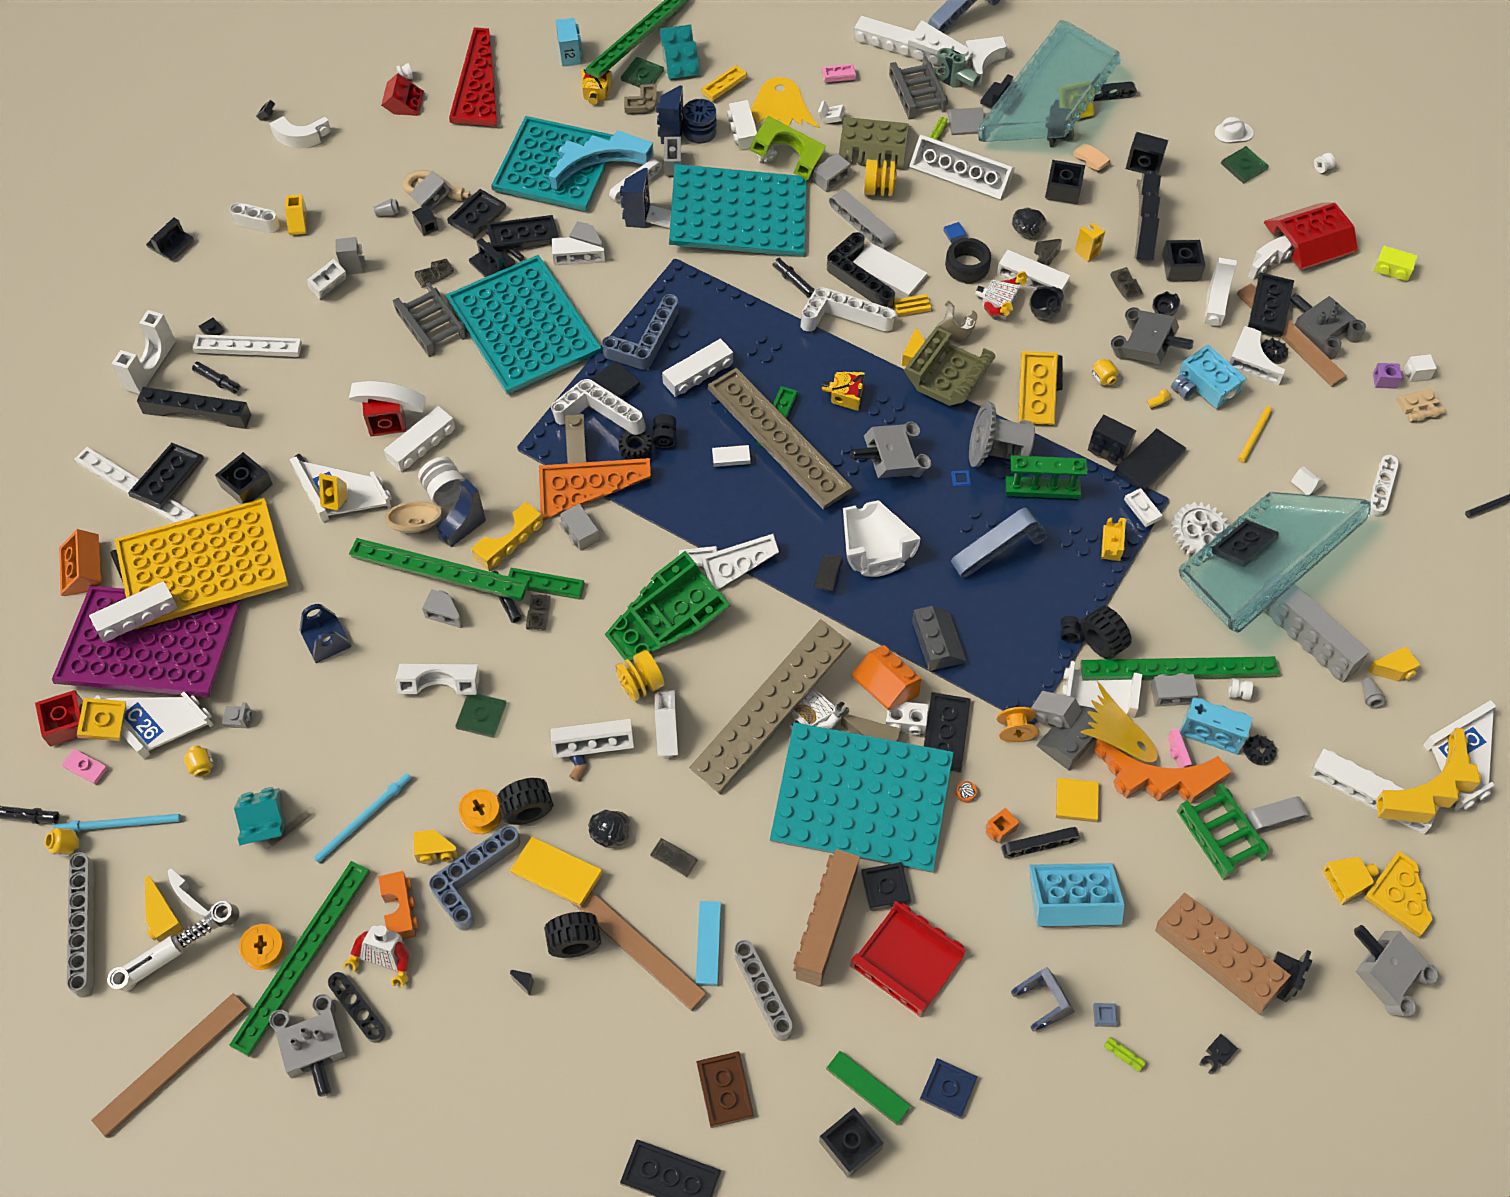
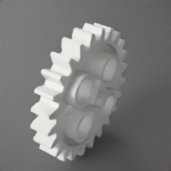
M1193 502L1191 505L1186 504L1184 508L1182 507L1175 514V519L1172 521L1174 526L1171 528L1175 533L1172 537L1178 538L1176 544H1182L1180 550L1187 549L1186 555L1193 553L1194 559L1199 555L1201 560L1205 557L1208 560L1212 557L1215 559L1218 557L1212 554V547L1231 532L1228 531L1231 525L1225 524L1227 518L1222 519L1223 513L1217 514L1216 507L1211 510L1210 504L1204 507L1202 502L1198 506Z

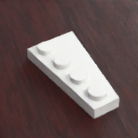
M922 20L908 39V45L937 55L938 50L941 48L955 50L965 56V66L973 52Z
M771 534L701 556V561L708 581L716 590H719L773 557L779 551L774 535Z

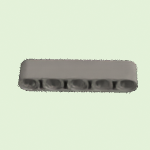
M843 189L829 198L830 206L874 245L885 249L896 241L894 231L846 190Z
M740 940L735 945V960L774 1037L779 1041H786L792 1035V1021L754 946L748 940ZM747 949L750 953L742 956L739 954V951ZM750 968H757L759 972L752 975L748 970ZM764 986L769 991L762 994L758 992V988ZM771 1005H774L778 1007L779 1010L775 1013H771L767 1010V1008ZM783 1024L788 1027V1030L780 1032L777 1030V1027Z

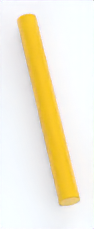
M1270 406L1265 407L1238 458L1239 462L1244 463L1272 412Z

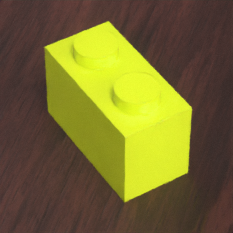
M1383 246L1374 272L1408 282L1414 269L1417 255Z

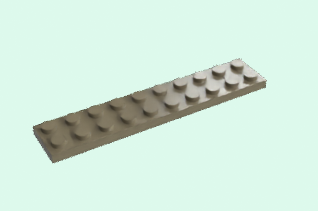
M737 368L708 384V390L823 510L852 491V486Z
M820 619L689 768L721 794L850 647L851 642Z

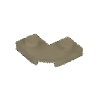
M656 84L640 85V96L624 97L625 113H643L653 109L657 103Z

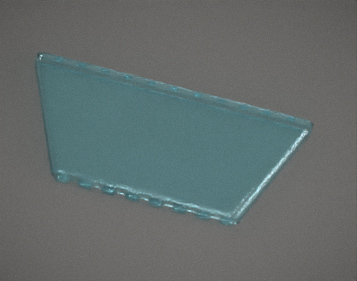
M1060 20L981 122L978 129L979 141L994 142L1065 137L1072 130L1075 122L1079 120L1081 114L1086 111L1094 96L1099 93L1102 85L1107 82L1115 67L1120 64L1121 55L1119 51L1072 23Z
M1269 492L1188 561L1183 563L1179 567L1180 578L1230 630L1239 633L1360 527L1370 515L1371 501L1356 498ZM1246 519L1279 532V538L1245 567L1212 554V547Z

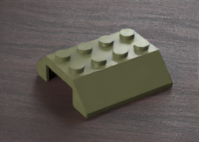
M844 117L839 155L846 160V153L849 150L848 162L851 164L853 161V150L859 151L857 162L859 165H862L863 152H865L864 165H866L867 159L879 161V153H882L880 167L883 166L884 160L886 161L885 154H892L890 164L891 161H895V157L898 155L897 168L904 169L909 123Z
M935 327L908 363L904 372L916 390L949 406L965 402L971 393V389L979 382L996 355L994 352L983 348L981 356L978 357L951 345L952 333Z

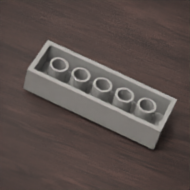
M1280 572L1264 585L1255 604L1261 611L1269 615L1275 624L1280 625L1291 638H1294L1301 644L1305 651L1312 654L1321 665H1324L1335 678L1344 682L1360 668L1370 650L1289 578Z

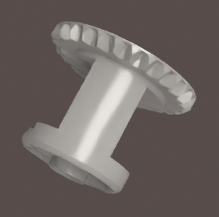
M984 402L978 411L971 433L969 445L970 465L972 467L981 466L984 458L988 457V455L1010 459L1011 455L1030 456L1035 439V427L1032 421L1021 420L1020 423L998 419L996 417L995 405L992 402Z

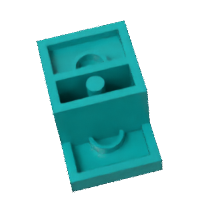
M691 24L660 28L664 62H666L668 79L700 75L696 42L693 41Z
M268 787L262 789L260 793L253 794V792H247L238 798L234 812L240 830L238 835L239 846L282 836L285 820L280 805V788Z

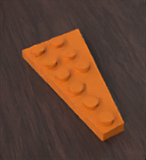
M650 458L539 465L542 520L561 514L578 504L584 505L650 479Z

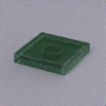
M636 56L621 75V81L639 88L640 85L655 84L664 72V67Z
M1247 146L1221 161V165L1243 184L1268 170L1269 167L1267 163Z
M481 694L467 695L455 725L456 729L494 738L507 704L506 700Z

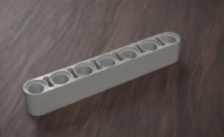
M83 852L73 854L69 860L67 987L78 997H87L94 988L95 865ZM82 901H85L82 906L78 907ZM84 921L83 925L78 927L79 923ZM81 941H84L83 945L78 947V944ZM84 961L83 965L77 968L78 964ZM84 981V984L77 988L78 984Z

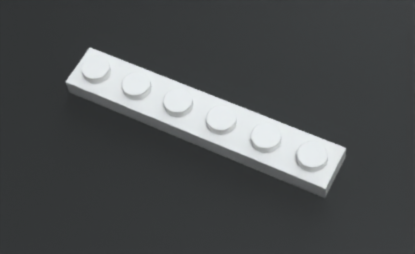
M196 334L193 351L194 353L299 357L302 341L299 338Z

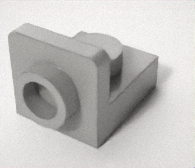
M242 702L241 707L226 706L222 725L223 727L248 728V723L253 717V711L245 702Z

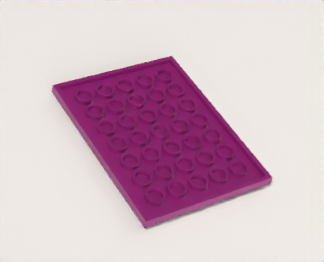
M100 586L89 587L53 674L52 681L54 684L180 695L185 692L187 695L210 697L242 603L241 599L139 629H133L103 643L89 615L126 599L125 589Z

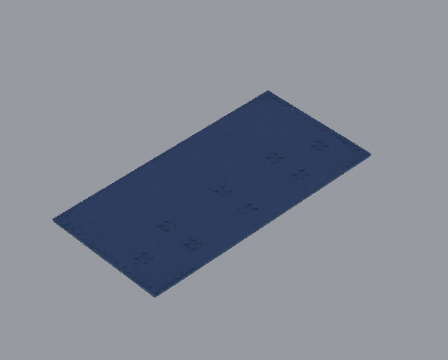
M673 259L610 336L639 344L663 297L673 294L678 298V315L651 366L648 369L642 370L619 363L640 382V386L623 397L622 400L642 413L646 426L645 432L649 433L651 441L654 417L660 414H668L675 417L677 421L676 444L671 448L663 449L654 446L652 443V453L648 455L650 458L651 478L604 496V498L698 548L716 546L717 551L773 534L779 553L746 572V574L881 646L885 645L892 652L927 671L928 668L912 623L913 611L929 606L949 611L966 658V663L929 672L1002 711L1014 707L1031 708L1042 691L1054 693L1064 676L1065 668H1069L1071 661H1073L1085 641L1081 626L1078 628L1081 636L1078 641H1063L1061 639V618L1076 616L1080 619L1081 623L1084 617L1097 608L1106 606L1155 524L1153 523L1145 527L1124 500L1126 495L1138 490V488L1114 473L1113 470L1035 433L1034 445L1030 456L1086 458L1087 476H1078L1081 483L1080 499L1006 496V476L1014 477V473H1011L1010 459L988 455V457L984 458L981 466L972 467L970 465V438L981 406L967 399L965 402L949 406L916 390L904 372L905 369L818 327L813 331H805L800 326V318L681 260ZM721 338L733 352V363L728 368L722 369L714 376L702 381L699 385H695L685 393L675 397L663 384L662 372ZM602 345L600 346L602 352L590 358L556 400L581 380L593 378L615 362L605 358ZM737 368L772 405L781 386L798 391L797 398L787 420L852 486V491L823 510L763 446L756 445L757 440L708 390V384ZM837 372L865 373L859 411L833 404L831 402V392L822 391L823 380L834 382L835 373ZM550 406L520 442L517 450L543 465L568 464L565 424L556 423ZM586 407L579 414H584L587 462L624 460L619 451V438H621L620 435L622 433L625 434L624 431L626 429L592 407ZM996 414L998 419L1008 420ZM907 422H914L920 428V433L910 443L914 457L916 458L920 454L927 455L931 460V466L920 477L910 475L878 478L872 459L853 460L850 457V451L852 449L868 448L864 435L871 427L904 425ZM639 442L629 444V447L633 449L642 446V443ZM749 445L750 464L714 467L712 448ZM969 470L971 486H953L951 471ZM955 474L956 482H967L966 474ZM1022 474L1021 477H1032L1033 474ZM1041 474L1040 478H1051L1052 475ZM1060 475L1059 479H1070V476ZM1148 488L1144 493L1159 512L1162 513L1168 503V497ZM879 500L920 537V544L915 555L909 557L904 562L905 565L900 569L883 576H864L861 572L854 571L847 559L843 508L856 506L858 509H861L866 503ZM1027 507L1047 532L1048 537L1039 544H1033L1027 536H1024L965 578L960 577L951 563L954 556L1022 508ZM1109 518H1112V523H1118L1120 518H1126L1124 551L1120 561L1101 559L1103 526L1106 525ZM1034 718L1027 723L1034 725L1037 720Z

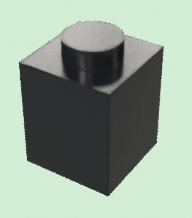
M427 205L412 211L414 223L423 236L439 230L436 217Z

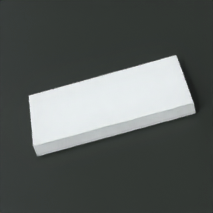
M871 242L853 261L906 298L910 297L927 277V272Z

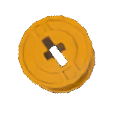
M1014 707L1000 712L996 720L998 723L1008 727L999 733V738L1005 742H1022L1037 736L1039 729L1027 723L1035 718V710L1028 707Z
M475 789L469 791L459 802L458 811L462 823L468 831L474 834L489 833L501 821L502 813L497 797L489 790ZM480 807L484 815L481 816L476 808Z
M269 924L252 926L244 932L239 943L241 957L249 967L255 970H266L273 967L283 957L286 948L281 934L275 927Z

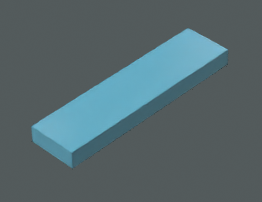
M700 901L696 968L697 986L718 985L721 902Z

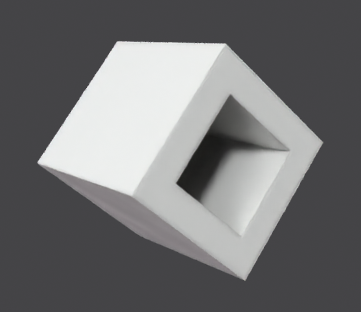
M1431 354L1412 356L1404 367L1405 374L1408 375L1410 382L1429 380L1437 369Z

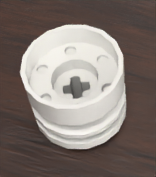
M442 456L429 461L421 468L418 474L420 483L435 505L446 506L459 499L461 482L465 479L458 472V468L449 457Z

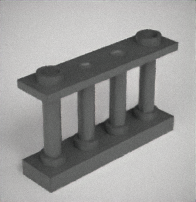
M923 56L922 65L905 69L899 68L896 62L890 63L889 76L908 119L915 118V111L917 109L939 105L942 113L945 112L948 98L944 95L934 74L932 63L929 62L927 56ZM924 72L925 77L910 80L903 79L904 75ZM929 83L931 87L916 91L908 90L909 86ZM929 94H934L936 98L917 103L912 99Z
M429 282L426 284L428 293L408 303H402L399 297L392 300L396 313L428 357L435 354L433 347L436 343L458 333L462 340L466 339L464 324L456 319L441 299L438 289L436 287L433 288ZM430 299L435 302V305L415 315L410 314V309ZM439 310L444 314L443 317L425 326L418 325L419 320ZM448 321L452 325V328L432 338L427 337V332Z

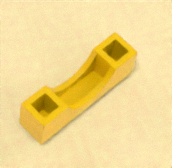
M524 502L512 513L515 524L509 534L501 538L484 537L471 548L473 558L488 571L493 567H497L501 560L507 555H511L516 547L526 542L531 534L542 527L541 513L529 503Z

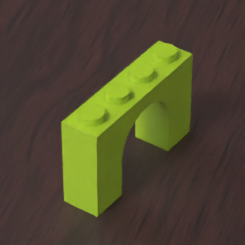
M767 116L755 135L749 150L764 157L769 148L774 144H786L794 148L799 154L800 159L793 173L808 180L813 173V169L820 161L826 145Z

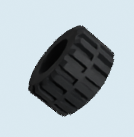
M1100 606L1081 620V631L1086 642L1095 653L1104 659H1112L1132 643V637L1127 624L1115 610L1108 606Z
M533 777L515 781L505 786L497 795L504 822L510 825H522L537 821L546 816L554 807L547 782L541 778Z
M571 912L557 916L545 924L544 930L548 953L553 957H578L592 952L601 945L599 925L595 914Z

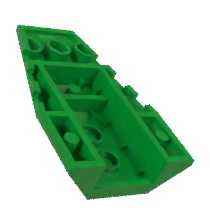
M684 551L654 574L651 582L646 587L644 586L639 592L640 595L637 599L629 604L627 611L619 616L605 633V636L624 660L628 659L632 662L634 661L633 656L644 650L651 653L702 629L731 605L703 575L689 554Z

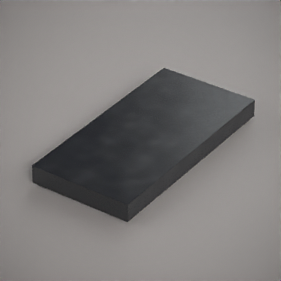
M553 215L486 223L490 243L496 251L552 244V238H559Z
M1260 272L1247 327L1282 336L1294 280Z
M1156 428L1115 468L1114 473L1145 492L1186 451V447Z
M171 442L128 492L129 497L162 509L204 460L203 455Z
M931 692L924 747L953 752L950 771L961 773L971 698Z
M636 1139L620 1185L652 1197H712L721 1170Z

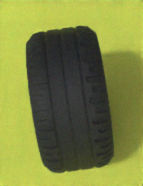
M961 238L949 246L946 253L945 266L948 274L954 279L964 283H973L983 279L989 272L991 251L982 241L975 238ZM964 255L973 256L980 263L965 265L956 258Z

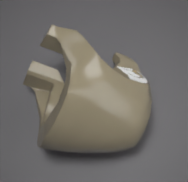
M948 300L945 303V306H947L945 317L936 327L952 333V341L962 342L973 331L978 315L973 310L971 315L964 317V324L960 325L954 319L955 306Z

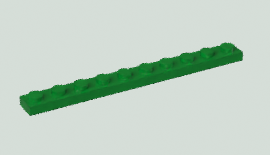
M664 0L590 63L586 67V73L596 78L602 77L689 0Z
M356 538L349 552L352 558L518 601H523L529 587L528 581Z
M1275 656L1081 660L1080 662L1082 681L1132 680L1134 673L1142 674V680L1154 679L1155 676L1161 674L1172 676L1180 673L1194 674L1195 679L1277 677L1279 674Z
M353 861L349 863L229 1044L231 1048L250 1057L270 1026V1015L276 1010H281L370 874L367 868Z

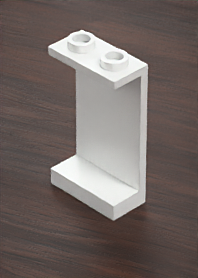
M1071 661L1069 668H1065L1063 679H1066L1067 682L1062 687L1061 695L1074 697L1079 705L1092 707L1096 710L1091 700L1102 705L1097 695L1103 698L1097 684L1098 681L1129 717H1135L1139 705L1142 674L1134 673L1132 680L1082 681L1081 670L1074 669V661Z

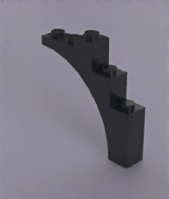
M1147 170V174L1142 173L1141 180L1137 179L1139 218L1134 255L1136 259L1154 260L1160 220L1157 217L1160 197L1158 195L1161 175H1157V171Z

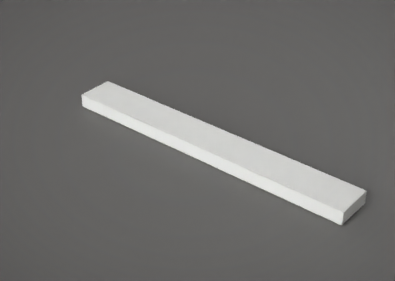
M86 447L74 459L76 463L129 495L128 492L139 480L89 447ZM171 498L162 509L137 500L172 523L197 517L195 513Z

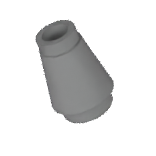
M392 198L373 207L376 216L400 213L398 201Z
M1373 678L1364 679L1362 685L1365 703L1370 708L1382 706L1385 702L1384 694Z

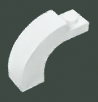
M284 116L269 123L273 136L280 143L292 148L316 146L321 144V137L332 132L326 117L307 126L292 125Z

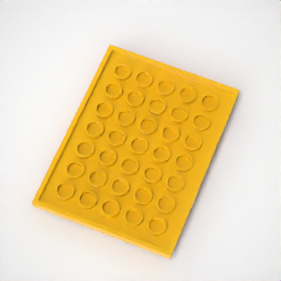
M265 498L115 539L126 598L164 581L178 608L151 622L134 628V630L289 586Z

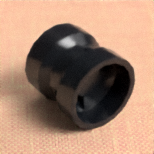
M1076 616L1061 618V639L1066 642L1078 641L1081 637L1080 630H1078L1080 619Z

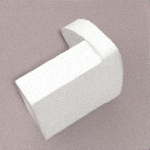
M1304 466L1298 470L1291 481L1306 496L1317 491L1325 483L1324 480L1316 477Z

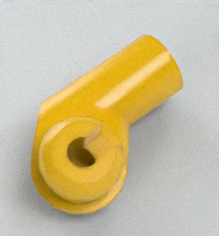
M1166 389L1161 390L1158 396L1147 400L1150 409L1169 401L1171 394Z

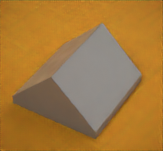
M983 107L947 109L951 135L984 133Z

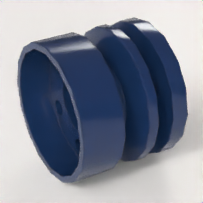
M693 99L687 102L682 109L684 136L689 141L697 144L711 141L717 134L715 105L706 99Z

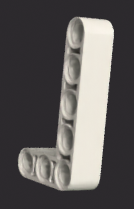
M819 287L815 289L802 311L800 326L805 331H813L816 329L824 313H828L881 331H890L893 329L895 311L844 293Z
M590 379L581 380L551 406L556 423L561 425L565 424V415H578L586 407L590 406L634 435L641 434L646 429L642 413Z

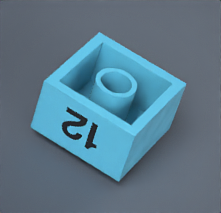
M574 18L555 20L562 66L581 64L580 57H583L582 47H579L582 45L581 35H577L580 34L579 24H575Z

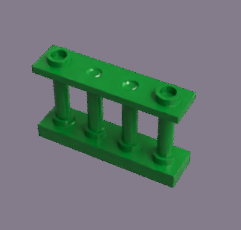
M1011 455V473H1014V477L1006 476V496L1080 499L1081 483L1078 476H1087L1086 458ZM1022 474H1033L1032 477H1021ZM1041 474L1052 475L1051 478H1040ZM1067 475L1070 476V479H1059V476Z
M1221 783L1214 792L1216 796L1196 806L1191 805L1187 800L1180 804L1177 813L1220 877L1225 880L1234 872V865L1255 854L1262 861L1270 851L1268 850L1267 843L1259 837L1233 800L1230 790ZM1219 803L1227 811V813L1208 823L1202 822L1198 816L1199 813ZM1230 820H1233L1239 830L1220 840L1214 839L1210 833L1211 830ZM1245 837L1251 847L1230 858L1226 857L1222 848Z

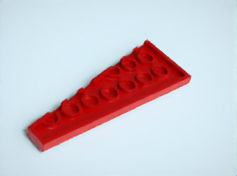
M473 28L449 115L450 123L497 127L489 28Z

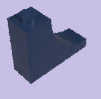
M467 479L461 482V492L456 505L449 515L437 525L439 539L443 543L446 542L450 547L454 546L486 521L479 491Z

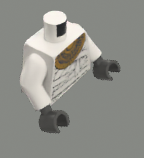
M813 688L793 710V722L833 729L840 721L841 715L849 713V708L845 707L841 711L842 706L845 704L844 702H837L834 706ZM793 722L789 725L791 730L793 727Z

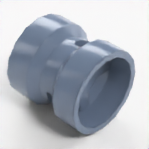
M1182 374L1174 380L1171 388L1176 392L1178 391L1183 399H1187L1194 393L1197 386L1193 382H1189L1188 378Z

